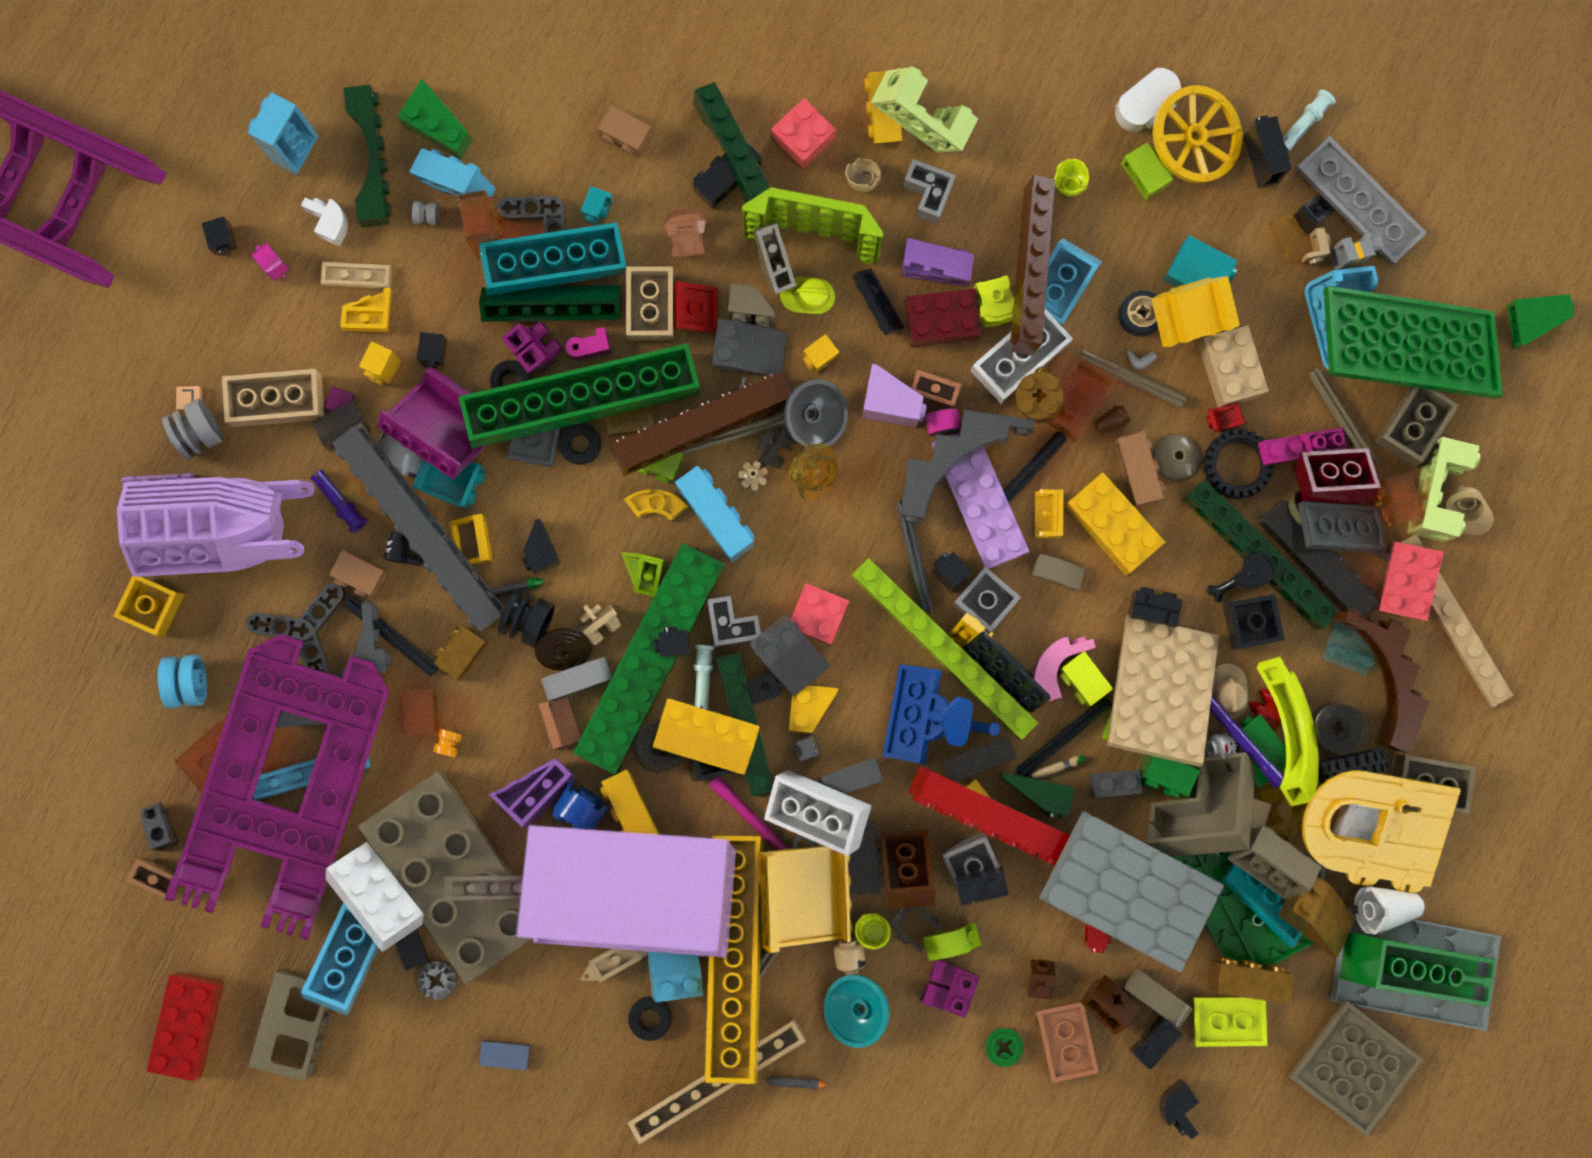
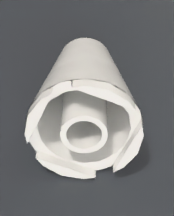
M1372 886L1361 888L1356 893L1354 899V906L1358 905V913H1355V917L1360 928L1365 933L1374 935L1381 934L1422 916L1425 908L1424 901L1418 894Z

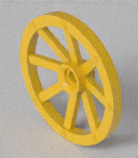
M1193 85L1175 91L1162 102L1153 123V141L1160 160L1172 174L1187 182L1206 183L1225 175L1236 163L1242 147V127L1236 110L1226 97L1212 88ZM1187 96L1188 125L1172 108V105L1178 99ZM1196 96H1201L1214 102L1199 123H1196ZM1220 108L1225 114L1230 127L1207 131L1205 126ZM1167 115L1183 132L1182 134L1164 135V123ZM1231 134V147L1228 154L1207 142L1208 138ZM1166 142L1184 143L1176 161L1169 153ZM1191 148L1199 173L1188 171L1182 167ZM1201 148L1223 161V164L1215 171L1208 173Z

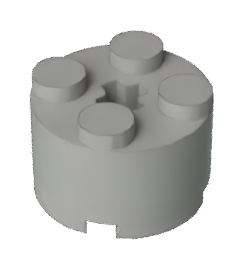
M382 433L378 446L393 466L396 467L400 474L416 478L423 459L410 449L402 446L391 436Z

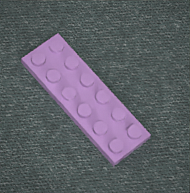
M961 431L949 436L960 438ZM932 442L933 449L935 448V442ZM985 448L968 456L952 468L945 477L984 567L991 569L1029 553V549Z

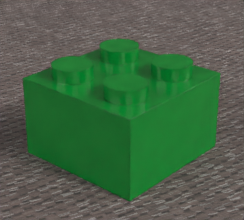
M1145 755L1139 768L1142 785L1151 789L1162 788L1164 795L1174 799H1180L1181 796L1189 797L1200 771L1184 763Z

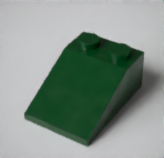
M998 773L999 779L1036 808L1045 811L1044 816L1062 819L1063 815H1069L1074 787L1008 773Z

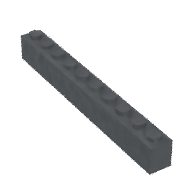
M361 423L355 425L335 440L332 444L336 447L335 452L341 459L346 460L350 465L351 473L356 478H360L365 484L366 492L371 497H375L380 504L381 511L386 516H390L395 523V529L408 539L410 548L416 554L419 553L424 560L423 563L427 570L433 572L439 579L438 583L441 588L451 594L456 607L466 613L470 625L482 631L498 619L504 609L502 603L396 467L393 466Z

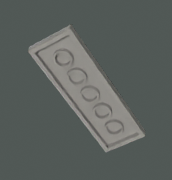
M1331 136L1296 167V170L1361 236L1369 233V237L1381 236L1384 248L1377 252L1391 266L1427 233Z

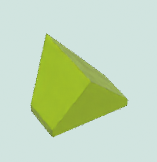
M621 552L634 585V592L654 597L661 583L666 564L665 561L643 554Z

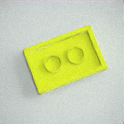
M1238 996L1192 997L1195 1047L1267 1046L1266 1001Z

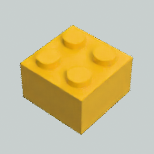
M132 576L113 617L155 636L165 637L185 594L145 576Z

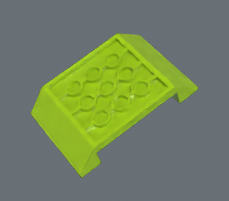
M770 187L742 206L744 237H747L749 241L756 242L754 230L776 221L779 229L791 227L796 228V231L800 233L812 231L826 238L838 236L841 237V240L847 242L858 240L857 259L866 264H873V262H878L883 231L865 205Z

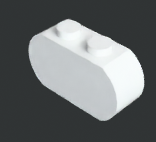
M1156 68L1124 93L1115 108V116L1119 125L1130 132H1140L1145 127L1148 129L1152 128L1155 115L1162 102L1169 95L1181 89L1178 77L1168 69ZM1175 103L1172 105L1173 109L1176 107Z

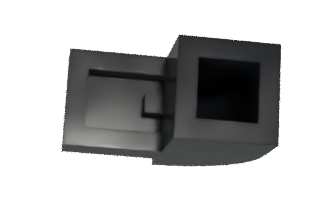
M1179 1079L1166 1089L1161 1097V1116L1169 1126L1176 1121L1173 1125L1182 1137L1186 1134L1192 1140L1199 1134L1185 1113L1200 1102L1187 1084Z

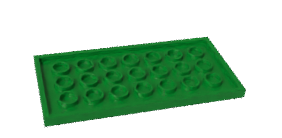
M1327 286L1323 290L1330 376L1498 399L1503 396L1494 311Z

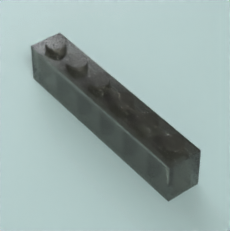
M1282 499L1277 501L1256 520L1343 612L1351 609L1361 613L1360 617L1363 618L1380 602L1376 597L1377 593L1370 586H1365L1360 581V575L1343 563L1344 559L1339 553L1325 549L1306 548L1302 525L1298 524L1291 515L1288 501L1284 502Z

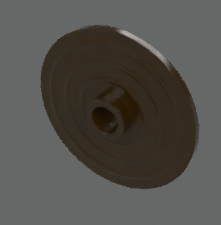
M558 628L543 633L535 646V656L539 663L546 668L557 671H564L582 665L587 661L592 651L590 639L583 632L573 628Z

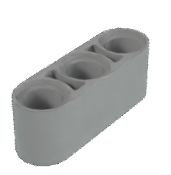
M603 657L544 677L541 681L548 702L609 682L612 679L607 660Z

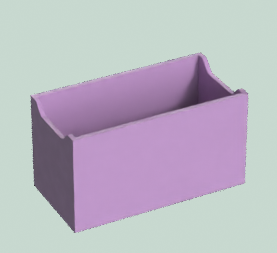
M529 826L517 937L533 938L534 943L727 958L736 850L728 840Z

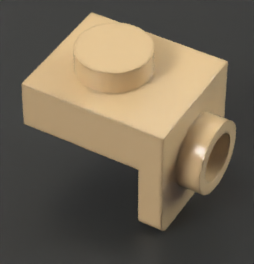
M1325 227L1316 228L1309 235L1313 252L1307 253L1301 259L1302 263L1310 262V265L1320 264L1330 254L1331 240L1329 234L1325 231Z

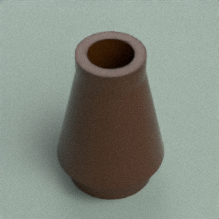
M1116 405L1099 419L1095 420L1094 423L1099 433L1126 426V423L1130 422V418L1123 405L1119 407Z

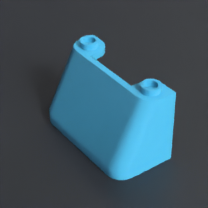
M1375 266L1333 270L1310 281L1305 287V297L1322 362L1328 370L1323 290L1327 286L1372 292L1378 283Z

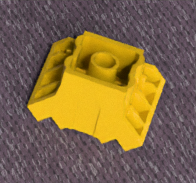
M1228 276L1213 279L1209 277L1171 288L1170 291L1151 298L1163 347L1187 343L1200 337L1215 335L1221 331H1230L1240 326Z

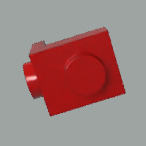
M1238 401L1216 409H1208L1207 423L1214 432H1222L1246 424Z

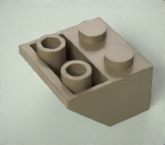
M731 284L728 306L729 320L768 329L775 327V312L755 286Z

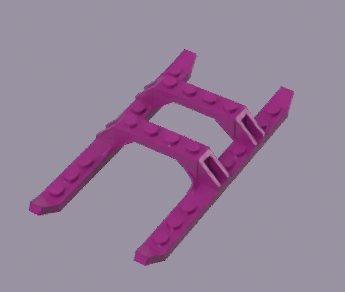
M0 90V118L9 124L11 130L10 150L0 168V244L84 282L109 288L115 278L113 274L92 258L66 247L106 169L105 164L134 178L157 185L162 184L167 173L143 154ZM43 137H46L75 150L72 177L52 217L39 229L32 232L6 220L5 217L44 143Z

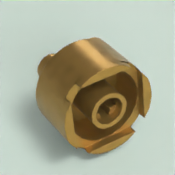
M1035 372L1022 378L1016 390V402L1020 411L1027 419H1032L1035 423H1047L1056 418L1063 410L1065 394L1057 378L1045 372ZM1043 393L1046 398H1042V401L1038 402L1035 397Z

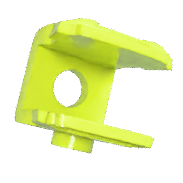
M1008 275L976 283L974 288H976L979 305L980 324H983V327H994L1012 321L1014 298L1010 291Z

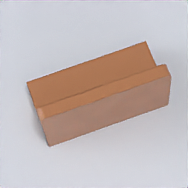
M567 696L551 702L546 701L538 704L553 749H559L579 742L581 734Z

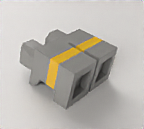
M1366 233L1355 243L1352 242L1351 237L1342 239L1330 249L1329 256L1334 270L1349 269L1364 264L1371 257L1375 256L1377 251L1382 250L1384 245L1380 235L1369 237V233Z

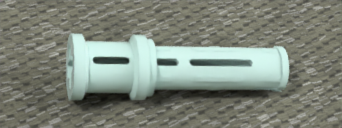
M1322 89L1317 93L1318 97L1311 104H1307L1304 110L1305 113L1283 137L1287 152L1292 149L1314 122L1320 121L1323 118V113L1336 103L1335 98L1326 90Z
M694 645L696 649V664L693 665L694 671H697L695 707L701 708L703 706L702 709L709 711L710 671L714 669V665H712V652L715 650V646Z

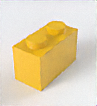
M371 341L359 367L364 371L363 375L368 377L370 381L378 385H382V383L390 385L401 363V359L392 350Z

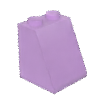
M872 364L862 418L916 428L918 422H923L927 404H922L923 396L878 365Z

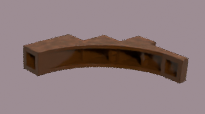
M1347 609L1346 612L1337 611L1333 620L1353 629L1364 640L1373 653L1382 674L1386 707L1383 728L1378 743L1394 751L1410 754L1430 702L1421 697L1422 693L1412 690L1420 666L1413 663L1411 657L1402 654L1411 631L1402 627L1403 623L1395 619L1378 622L1370 618L1365 620L1360 617L1361 613L1351 609Z

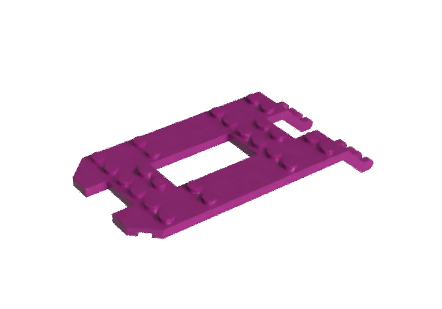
M279 634L248 650L180 861L169 884L165 900L174 901L178 885L184 886L187 889L181 900L182 905L187 906L194 889L197 891L191 907L198 908L202 892L208 893L211 896L209 901H207L205 910L206 912L213 913L229 873L236 849L241 847L283 860L260 927L268 929L272 921L273 912L278 913L282 917L278 922L277 932L282 933L287 916L292 917L286 935H293L296 920L299 919L306 921L304 928H302L300 939L308 940L327 885L326 868L334 863L385 708L389 690L374 662L355 656L349 657L343 678L297 664L304 641ZM281 711L328 724L299 813L253 799Z

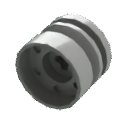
M199 398L184 406L186 417L176 410L172 413L173 418L170 415L162 418V423L170 442L186 460L192 459L194 452L198 455L203 452L200 442L206 447L212 448L224 441L217 421Z

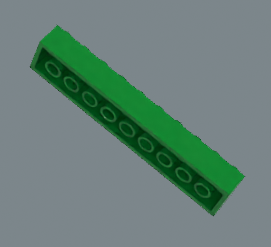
M687 343L459 396V401L471 449L698 396L700 385Z
M684 543L681 544L573 752L574 754L614 775L619 773L679 657L661 658L660 653L655 652L654 639H658V633L663 632V628L677 627L678 631L687 630L688 637L690 636L725 568L723 563Z

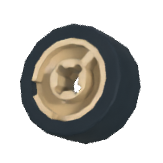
M1139 290L1131 293L1123 301L1119 309V320L1126 332L1134 336L1144 337L1158 329L1151 299L1157 296L1150 291ZM1139 310H1143L1146 313L1144 318L1142 315L1137 314Z

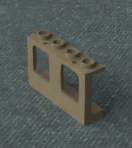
M283 969L275 971L249 1067L305 1081L310 1078V1075H314L318 1063L315 1061L317 1052L321 1051L324 1043V1038L321 1037L324 1028H327L331 1017L328 1014L329 1008L320 1005L315 1021L297 1018L285 1013L291 988L303 989L307 978L291 975L290 971ZM282 1034L308 1042V1051L301 1069L272 1061V1054L278 1035Z

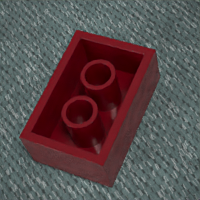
M976 288L906 297L905 307L911 348L979 340L982 333Z
M1369 448L1301 452L1293 466L1303 501L1336 504L1372 502L1381 488Z

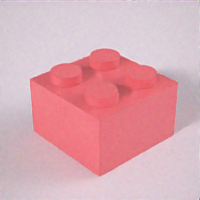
M803 98L771 129V138L804 169L835 140L836 129Z
M805 583L791 619L805 636L831 646L849 601Z

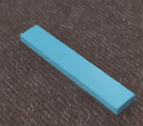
M369 757L365 769L371 768ZM316 759L261 774L253 799L260 800L308 786Z

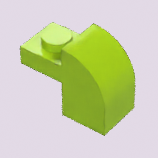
M975 922L923 937L929 961L954 957L982 946Z

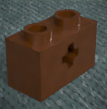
M1106 975L1094 981L1080 1001L1115 1035L1128 1028L1140 1009L1133 999L1125 994Z

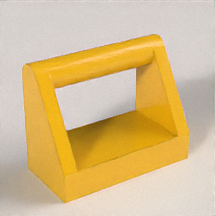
M483 514L448 522L450 537L461 552L462 547L458 526L474 523L479 557L468 559L472 566L493 562L486 517Z

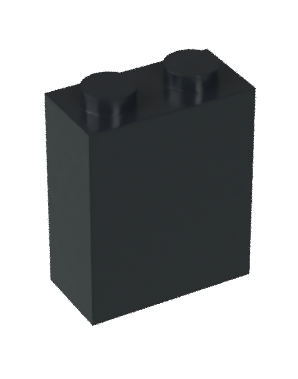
M1268 115L1261 116L1255 119L1244 135L1258 188L1280 183L1292 169L1277 116L1271 118Z

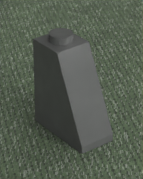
M871 758L820 777L822 782L819 783L846 794L883 781L876 758Z

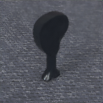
M1251 552L1244 559L1242 569L1233 578L1218 586L1209 585L1206 592L1209 595H1213L1215 601L1220 603L1222 595L1236 586L1255 588L1269 583L1274 578V566L1270 559L1262 552Z

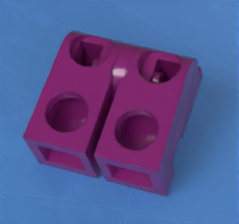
M542 322L533 327L526 326L525 328L522 324L518 323L501 338L510 351L517 355V360L527 373L534 375L541 374L558 361L556 357L563 350V347L556 339L551 340L547 345L543 342L542 339L550 333V330Z
M941 959L934 960L928 978L950 988L927 980L920 999L921 1003L966 1018L980 977Z

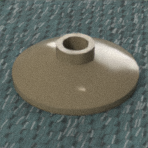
M1173 434L1163 438L1158 443L1154 451V459L1158 463L1159 472L1164 477L1171 480H1183L1190 477L1197 470L1200 463V452L1192 439L1184 435ZM1176 452H1180L1183 457L1181 460L1176 459Z

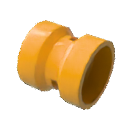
M439 729V743L435 744L433 752L456 758L458 752L456 745L461 742L462 734Z

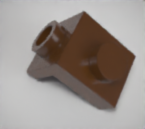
M1031 960L1028 997L1052 999L1056 979L1054 962Z

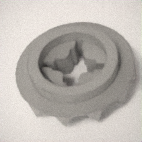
M443 961L427 963L420 970L417 978L419 990H421L425 997L433 1000L447 997L453 991L456 984L454 970ZM442 972L440 981L443 985L437 984L431 989L433 980L430 976L435 977Z

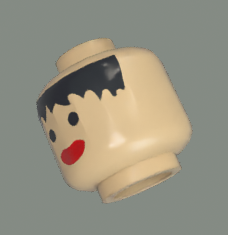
M851 938V942H846L842 939L838 941V944L834 947L836 968L845 972L846 975L858 974L859 969L863 968L866 964L864 947L857 942L856 938Z

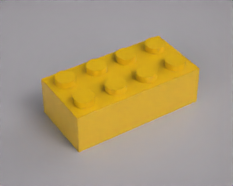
M1103 472L1064 506L1125 576L1131 573L1165 543Z

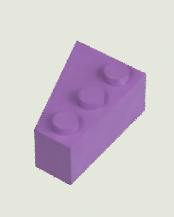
M907 238L900 277L968 287L971 281L974 254H970L969 251L963 249L955 250Z
M553 759L529 772L528 775L514 780L506 787L489 795L521 827L529 829V826H533L560 797L568 783H574L578 777L563 762Z

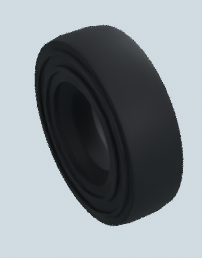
M506 360L497 364L492 370L490 387L491 389L502 387V379L507 373L517 374L520 382L532 380V377L520 362Z
M579 423L568 426L563 430L559 439V448L566 460L573 464L583 465L590 463L598 456L601 449V439L598 432L591 425ZM577 435L586 436L589 440V446L584 452H576L571 447V441Z
M652 997L641 998L630 1009L628 1016L629 1027L633 1034L642 1040H657L664 1036L670 1027V1009L664 1001L655 1002ZM652 1009L658 1013L659 1023L655 1027L647 1028L641 1023V1014L645 1010Z

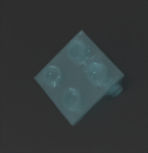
M1335 621L1322 659L1366 676L1368 669H1372L1375 660L1372 659L1373 653L1353 629Z

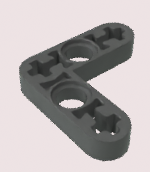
M558 197L503 198L498 203V213L504 220H543L544 233H548V229L552 225L560 226L561 231L565 230V207L562 200ZM521 203L520 209L522 214H519L518 210H510V214H506L503 209L507 207V204H510L512 208H519L518 204ZM540 203H544L545 208L552 207V203H556L557 207L560 208L556 209V213H552L551 209H544L545 214H542ZM527 204H536L538 207L537 211L534 214L526 213L525 207Z

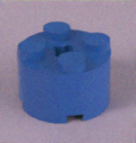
M569 782L553 806L555 811L552 815L561 822L566 820L572 824V829L595 830L609 809L608 805L603 807L601 805L603 800L582 786L579 790L575 789V783Z

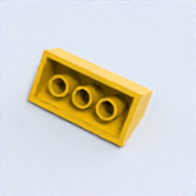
M667 698L653 748L744 775L760 726Z

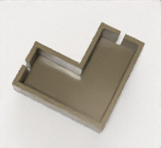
M1247 753L1225 755V760L1233 772H1231L1221 755L1204 757L1203 765L1199 767L1196 798L1151 803L1149 821L1152 825H1149L1147 845L1170 857L1249 850L1256 767Z

